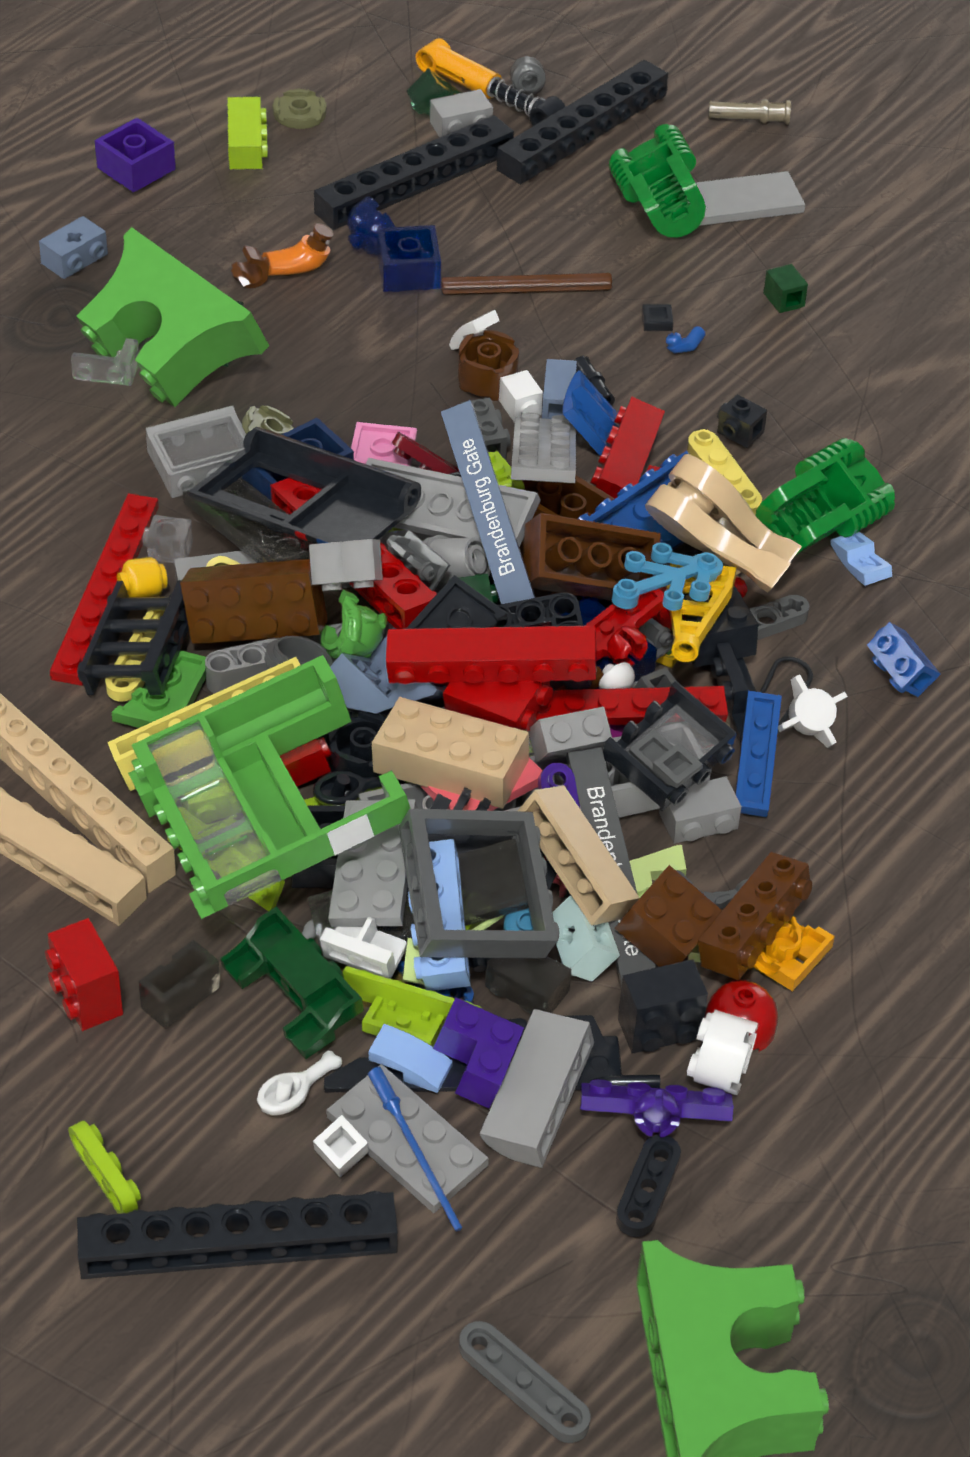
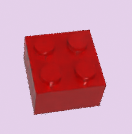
M86 918L48 933L49 949L45 950V956L52 972L48 973V978L54 992L62 993L64 997L62 1003L70 1020L76 1019L81 1030L84 1031L122 1016L123 1008L119 971L90 919Z

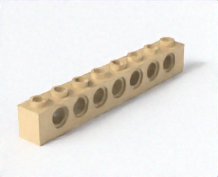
M0 693V759L101 851H108L116 860L128 867L138 869L145 877L147 893H150L174 877L176 869L173 847Z

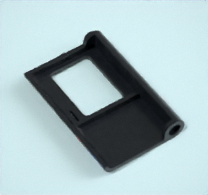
M260 427L253 428L245 435L243 441L244 450L229 461H226L224 465L188 491L189 497L195 501L267 526L270 530L281 534L286 533L313 544L366 539L379 540L416 508L421 497V485L419 482ZM255 467H260L322 489L292 514H286L223 491Z

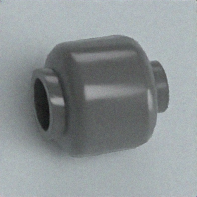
M525 56L516 60L511 66L510 78L516 90L523 89L524 94L528 96L530 94L535 95L542 90L545 85L546 76L539 60L534 57Z

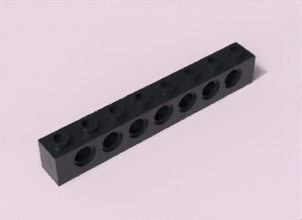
M645 59L498 147L497 171L516 183L523 184L666 96L668 72Z
M495 115L487 117L314 190V213L332 230H336L497 161V148L513 139L514 131Z
M370 1191L365 1194L348 1196L331 1194L323 1198L310 1199L293 1197L285 1201L273 1202L255 1200L247 1204L235 1205L217 1203L198 1208L172 1207L161 1211L147 1212L144 1210H134L123 1214L107 1215L95 1213L86 1217H77L78 1263L81 1279L395 1254L398 1248V1230L393 1192ZM351 1221H361L362 1223H360V1224H352V1223H349V1222H351ZM313 1224H321V1225H323V1226H321V1227H312L311 1225H313ZM274 1227H282V1228H284V1229L278 1230V1231H276V1230H271V1229L274 1228ZM236 1230H242V1231H244L243 1233H240V1234L231 1233V1232L236 1231ZM198 1233L205 1234V1235H203V1236H201V1237H193V1236H192V1235L198 1234ZM155 1237H165L162 1240H153ZM116 1240H125L124 1242L118 1244L112 1243Z

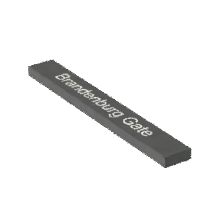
M602 747L568 752L567 762L575 776L580 810L637 893ZM620 919L608 922L620 954L615 960L620 986L622 987L623 975L655 968V964L615 929L616 925L621 921Z

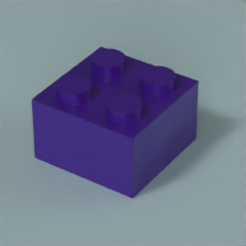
M135 118L95 140L97 168L133 193L176 169L174 141L139 118Z

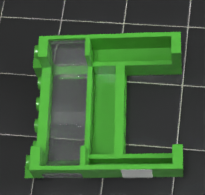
M323 655L132 744L137 758L131 761L135 770L128 774L149 818L157 815L161 825L168 823L170 828L166 829L165 832L173 849L181 847L183 852L178 853L177 856L185 873L193 871L195 875L189 879L195 890L189 893L201 919L400 824L408 810L411 809L406 793L391 770L379 776L385 799L327 827L319 828L280 756L351 722L337 678Z

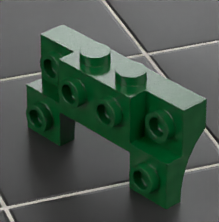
M277 907L259 917L247 936L229 953L220 958L222 967L242 989L267 974L302 1012L283 1027L284 1036L305 1059L336 1039L334 1031L364 1011L362 998L346 982L339 966L333 960L328 962L322 956V951L313 938L306 939Z

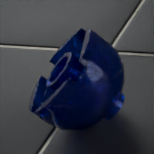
M365 197L351 210L347 222L350 235L347 238L357 251L362 248L368 254L381 255L401 243L399 241L401 236L387 213L382 214L376 210L380 205L371 197Z

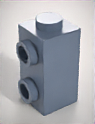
M547 359L542 418L552 419L554 415H563L565 395L576 373L577 361Z

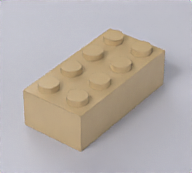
M399 697L372 741L373 772L383 775L392 770L397 779L424 787L438 788L459 795L464 787L472 790L470 798L482 801L485 797L491 800L492 806L504 808L529 761V732Z

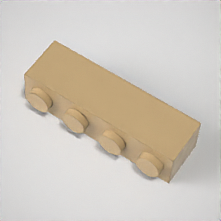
M562 785L535 790L518 811L533 812L535 826H538L540 829V849L591 926L620 920L640 897L566 787Z

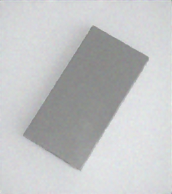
M788 171L696 182L706 205L705 216L699 226L803 213L805 210V203Z

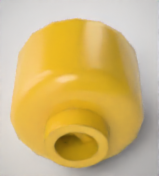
M153 557L130 559L124 563L122 572L117 574V581L124 582L129 597H159L162 594V590L167 588V573L165 566L162 563L159 564Z

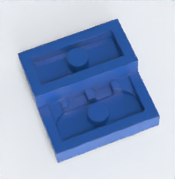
M580 370L576 372L565 395L563 415L593 449L601 455L604 447H609V443H606L612 426L618 427V424L614 423L617 415L616 410Z

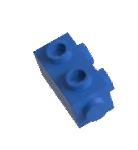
M891 622L879 629L874 638L867 644L874 654L872 657L873 662L881 670L889 672L892 676L889 679L890 683L902 694L907 691L919 697L941 675L909 634Z

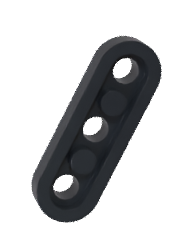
M655 1135L646 1140L619 1202L616 1223L618 1228L628 1236H645L652 1231L679 1166L681 1156L679 1144L669 1136L660 1138V1135ZM662 1157L666 1159V1161L661 1162L655 1158ZM650 1187L654 1191L648 1192L646 1190H643L642 1188ZM638 1218L641 1220V1222H634L630 1219Z

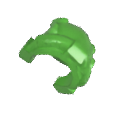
M342 590L339 598V603L342 605L343 620L339 637L337 636L334 627L325 625L321 633V646L334 659H337L341 653L369 658L383 638V629L387 626L386 615L384 613L378 615L367 606L357 605L359 601L357 596Z

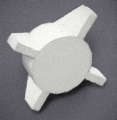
M801 675L791 679L794 699L789 706L788 715L790 720L778 726L779 732L794 726L802 734L814 735L827 748L837 743L829 727L836 718L837 708L835 704L848 697L846 693L843 692L832 698L822 689H808Z

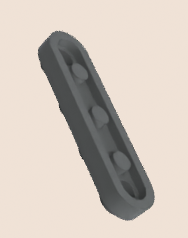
M483 1321L469 1323L462 1329L459 1338L461 1356L550 1434L565 1443L578 1442L587 1435L591 1415L586 1404L493 1325ZM481 1344L486 1348L484 1350H476L473 1346ZM572 1421L576 1426L571 1428L565 1427L562 1423Z

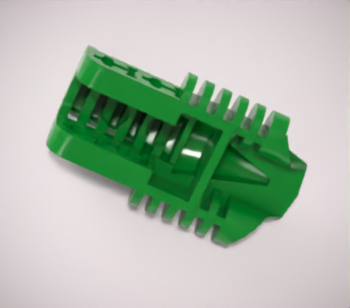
M662 124L655 129V138L640 144L632 151L628 152L624 148L617 149L612 154L608 166L623 197L629 202L640 201L653 226L660 234L667 237H682L699 227L705 216L706 205L699 188L690 174L696 166V158L677 126Z
M841 438L800 461L795 468L796 477L777 488L765 498L757 508L755 516L772 532L801 545V549L797 552L799 554L835 531L843 537H850L889 514L895 507V491L890 483L883 481L878 470L866 459L865 449L862 445L854 440Z

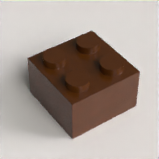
M669 865L626 913L615 929L658 967L682 962L698 944L700 937L722 910Z

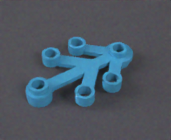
M661 542L655 543L652 547L651 559L656 563L645 561V556L640 552H628L624 563L626 570L656 576L638 582L631 579H621L613 588L612 602L619 608L632 609L638 605L640 594L670 585V588L664 592L662 604L666 609L676 611L682 608L684 600L682 592L685 580L691 577L697 580L691 583L689 596L695 601H706L711 590L709 582L715 581L722 573L723 563L714 554L708 552L697 554L693 557L674 553L670 545ZM665 563H671V564L680 565V566H683V567L677 568V567L667 566V565H663V564H665Z

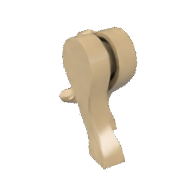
M685 454L670 472L669 479L671 482L668 485L663 484L659 486L645 504L646 510L675 537L700 551L714 554L723 563L729 565V567H736V575L740 572L744 573L758 587L768 593L791 565V560L802 546L791 539L772 532L755 516L742 495L723 475L699 458Z

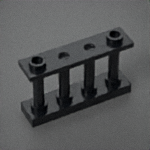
M181 580L177 581L173 593L169 597H129L124 582H116L112 594L108 596L106 608L85 656L78 665V678L83 683L87 695L95 694L101 678H141L146 684L149 695L163 694L189 630L180 585ZM133 610H165L160 619H127L129 612ZM156 632L150 642H117L120 633ZM111 655H146L145 660L140 665H107Z

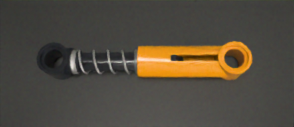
M437 38L416 53L417 65L424 73L433 74L436 72L472 91L481 89L487 99L496 96L498 101H506L508 106H515L517 111H525L533 126L566 107L563 101L556 96H549L546 99L534 97L533 94L528 96L524 94L523 89L519 91L514 89V84L506 85L500 74L451 50L449 44L443 39Z

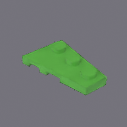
M180 650L163 694L149 695L146 686L144 688L139 687L131 694L132 699L123 707L119 705L111 712L112 721L140 728L193 704L206 679V657Z

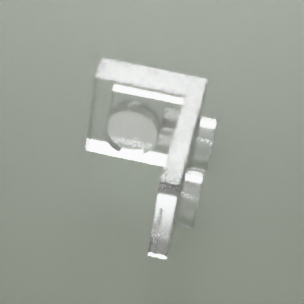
M126 338L123 349L117 351L116 357L72 353L73 378L132 386L138 369V364L135 361L139 354L138 340Z

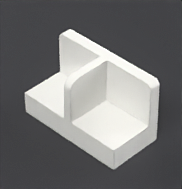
M371 917L367 918L363 926L336 927L335 930L326 927L320 938L324 957L389 979L392 978L407 946L405 940L378 931L375 919Z

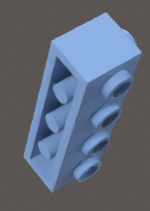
M454 839L429 842L444 930H465L459 855ZM408 892L410 911H411V913H413V912H412V906H411V900H410V894H409V892ZM411 924L413 945L418 946L415 924ZM414 957L416 979H423L426 990L437 991L471 986L468 958Z

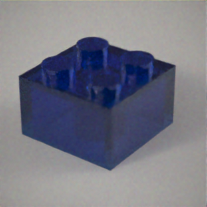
M435 225L378 228V262L383 292L441 289V256Z

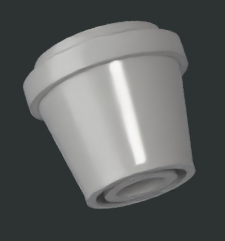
M444 535L428 537L423 541L450 564V567L434 590L437 594L454 575L460 578L488 573L489 577L491 570L480 538H448Z

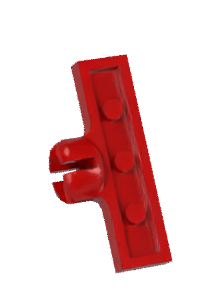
M658 588L640 594L638 605L632 609H622L612 604L585 625L595 626L596 661L606 657L616 664L626 662L633 667L635 663L627 657L628 654L638 661L644 657L648 649L646 636L638 629L665 608L662 604L664 592Z

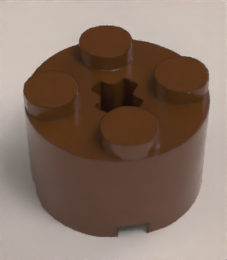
M493 330L483 331V335L474 337V333L466 336L459 346L458 380L460 389L474 395L491 398L492 401H498L500 377L518 373L519 349L514 345V340L505 333Z

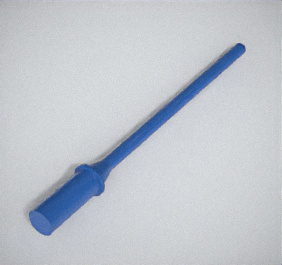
M376 1067L372 1069L368 1076L383 1102V1108L388 1110L397 1120L456 1232L460 1231L462 1226L401 1113L400 1097L396 1096L382 1068Z

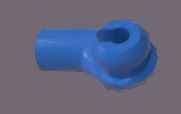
M699 326L694 327L685 338H681V335L677 332L675 334L671 333L666 337L667 349L675 354L694 351L706 333Z

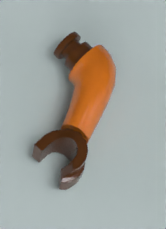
M317 223L313 227V232L310 235L303 236L293 247L264 252L263 255H261L257 248L244 246L242 251L247 261L231 264L233 268L231 272L234 278L241 282L243 287L256 288L266 282L268 275H292L315 270L326 261L331 251L328 244L333 236V231L328 226Z

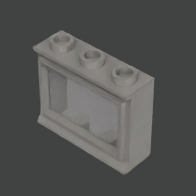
M232 405L146 428L147 452L170 496L174 498L188 494L189 490L224 465L226 461H229L244 450L243 441L246 433Z

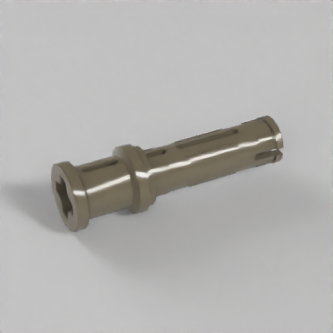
M764 99L761 103L712 101L709 103V119L760 120L762 124H767L768 121L784 122L785 125L790 124L791 100H786L785 103L769 102L768 99Z

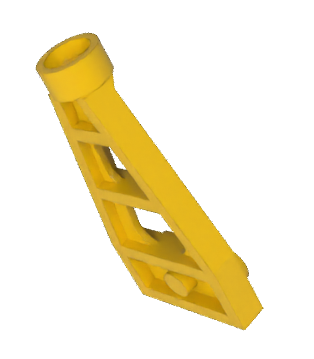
M670 564V566L672 567H683L680 565ZM723 566L722 573L717 579L709 582L711 586L709 595L712 597L708 602L683 600L681 609L676 611L669 610L674 636L671 651L677 660L691 662L697 658L700 644L732 597L736 567ZM694 577L686 579L682 593H689L691 583L697 579ZM682 614L702 616L703 618L701 622L682 620ZM680 644H688L692 648L685 649Z

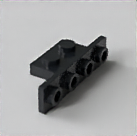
M730 642L718 643L716 645L715 658L710 660L711 672L713 677L716 678L718 686H724L727 709L741 742L748 690L757 691L744 658L736 659Z

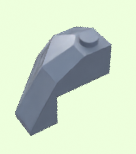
M387 636L374 650L371 657L367 658L341 653L331 665L346 707L376 714L388 715L399 697L421 703L444 698L443 692L447 687L444 683L437 684L433 682L389 683L386 668Z

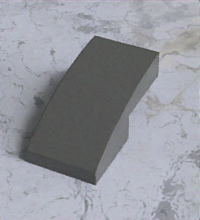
M655 729L629 748V753L657 778L676 788L703 768V764L680 743L673 746Z

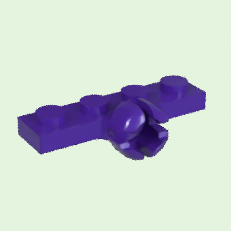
M602 1079L592 1080L590 1083H582L581 1110L632 1114L635 1116V1123L639 1130L649 1137H652L653 1132H659L660 1138L672 1134L679 1126L680 1118L732 1121L733 1118L732 1094L718 1088H706L702 1092L689 1091L686 1087L680 1085H669L662 1089L650 1088L648 1084L641 1082H632L627 1086L612 1085L610 1081Z

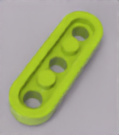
M82 1120L69 1127V1135L77 1153L116 1212L123 1214L138 1210L137 1202L141 1200L140 1192L132 1179L126 1181L121 1174L122 1167L113 1151L107 1153L102 1146L104 1144L103 1138L96 1125L92 1124L89 1126Z

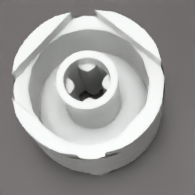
M715 1010L713 1013L708 1012L706 1018L702 1019L697 1035V1040L703 1041L701 1048L698 1047L696 1053L692 1054L687 1075L694 1077V1082L738 1095L742 1085L739 1083L741 1074H746L757 1036L755 1031L758 1029L759 1023Z

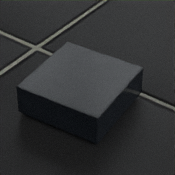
M642 304L644 331H673L671 304Z

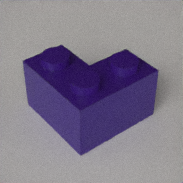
M456 997L433 1049L467 1064L455 1094L490 1108L503 1082L524 1027Z

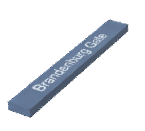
M469 400L441 411L501 604L535 598L471 401Z

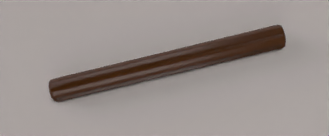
M610 273L443 277L441 280V291L444 295L610 290L612 288V276Z

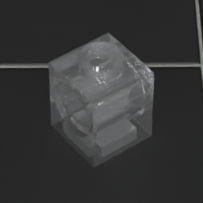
M154 515L150 527H145L143 533V546L148 548V557L174 563V559L189 557L193 544L192 521L190 519Z

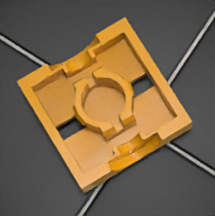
M792 916L791 920L788 923H784L776 933L772 944L767 945L760 953L753 967L793 992L833 947L835 936L819 926L816 929L809 925L803 927L797 922L796 917ZM798 957L800 960L805 961V962L802 964L801 962L797 961L795 958Z

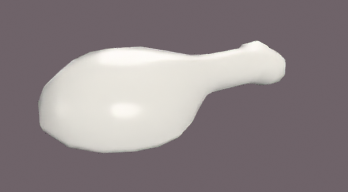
M623 662L615 666L613 664L605 666L602 671L604 675L599 682V689L634 688L637 682H634L635 674L631 665Z
M328 1050L318 1062L303 1072L282 1073L267 1080L257 1096V1102L262 1112L275 1116L289 1113L298 1108L305 1101L310 1086L329 1071L340 1068L342 1058L335 1055L333 1051Z

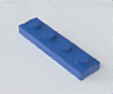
M748 690L735 795L741 805L742 814L767 817L769 812L781 695Z

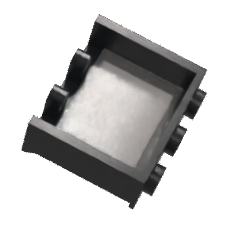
M675 681L671 684L667 699L661 705L657 701H653L648 706L645 717L639 724L630 721L624 727L621 739L618 742L612 737L606 740L603 755L605 761L611 763L660 806V811L663 812L672 803L675 806L678 805L686 797L689 788L694 783L698 785L703 783L710 775L713 766L718 762L721 765L724 764L735 751L732 746L737 733ZM654 729L673 746L680 743L703 764V768L678 788L661 781L629 753L631 746Z

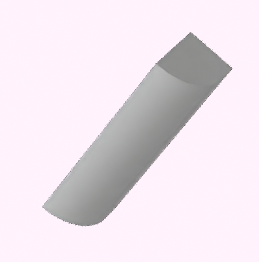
M537 1009L533 1010L480 1132L484 1142L493 1150L512 1160L540 1168L543 1167L594 1045L590 1022Z

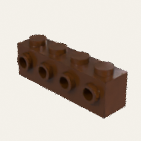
M770 852L698 940L701 967L740 980L748 968H752L756 964L758 956L764 948L772 944L776 933L783 924L791 920L799 904L810 896L812 881L809 875V864Z

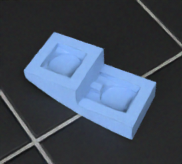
M857 532L850 537L839 536L830 539L831 546L841 562L863 585L892 577V565L875 554L874 542L862 533Z
M383 1024L369 1049L370 1061L403 1072L404 1082L435 1093L439 1092L453 1065L451 1059L443 1053L434 1050L431 1045L387 1024Z

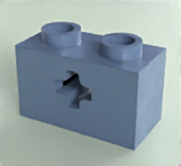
M84 216L39 240L41 264L63 279L108 254L106 231Z

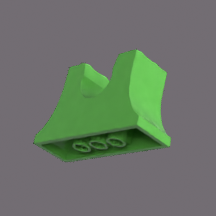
M132 227L123 235V255L114 275L98 295L76 316L83 326L80 329L81 332L94 343L91 346L92 349L101 358L104 359L107 356L115 363L120 362L133 353L143 340L154 336L144 344L135 361L141 369L140 377L148 385L152 386L149 389L151 394L158 401L163 402L166 400L174 407L198 383L217 368L240 357L262 354L269 347L249 310Z
M658 1240L643 1241L636 1286L666 1456L759 1457L772 1454L814 1451L818 1434H823V1414H828L829 1410L827 1392L825 1388L819 1389L816 1373L791 1369L777 1373L759 1372L746 1366L736 1356L737 1352L745 1349H768L791 1341L794 1325L799 1324L798 1306L799 1304H804L803 1283L801 1279L795 1280L792 1264L755 1268L715 1267L681 1257L666 1248Z

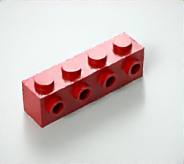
M631 397L627 407L620 406L614 419V423L619 425L618 427L613 425L606 440V443L611 445L610 447H604L598 463L603 466L602 468L596 467L590 484L595 485L596 488L614 499L617 498L619 491L629 483L633 486L638 484L665 411L634 397Z

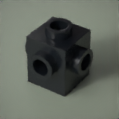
M737 394L728 403L725 402L720 407L717 413V418L719 419L717 433L748 448L764 433L767 409Z

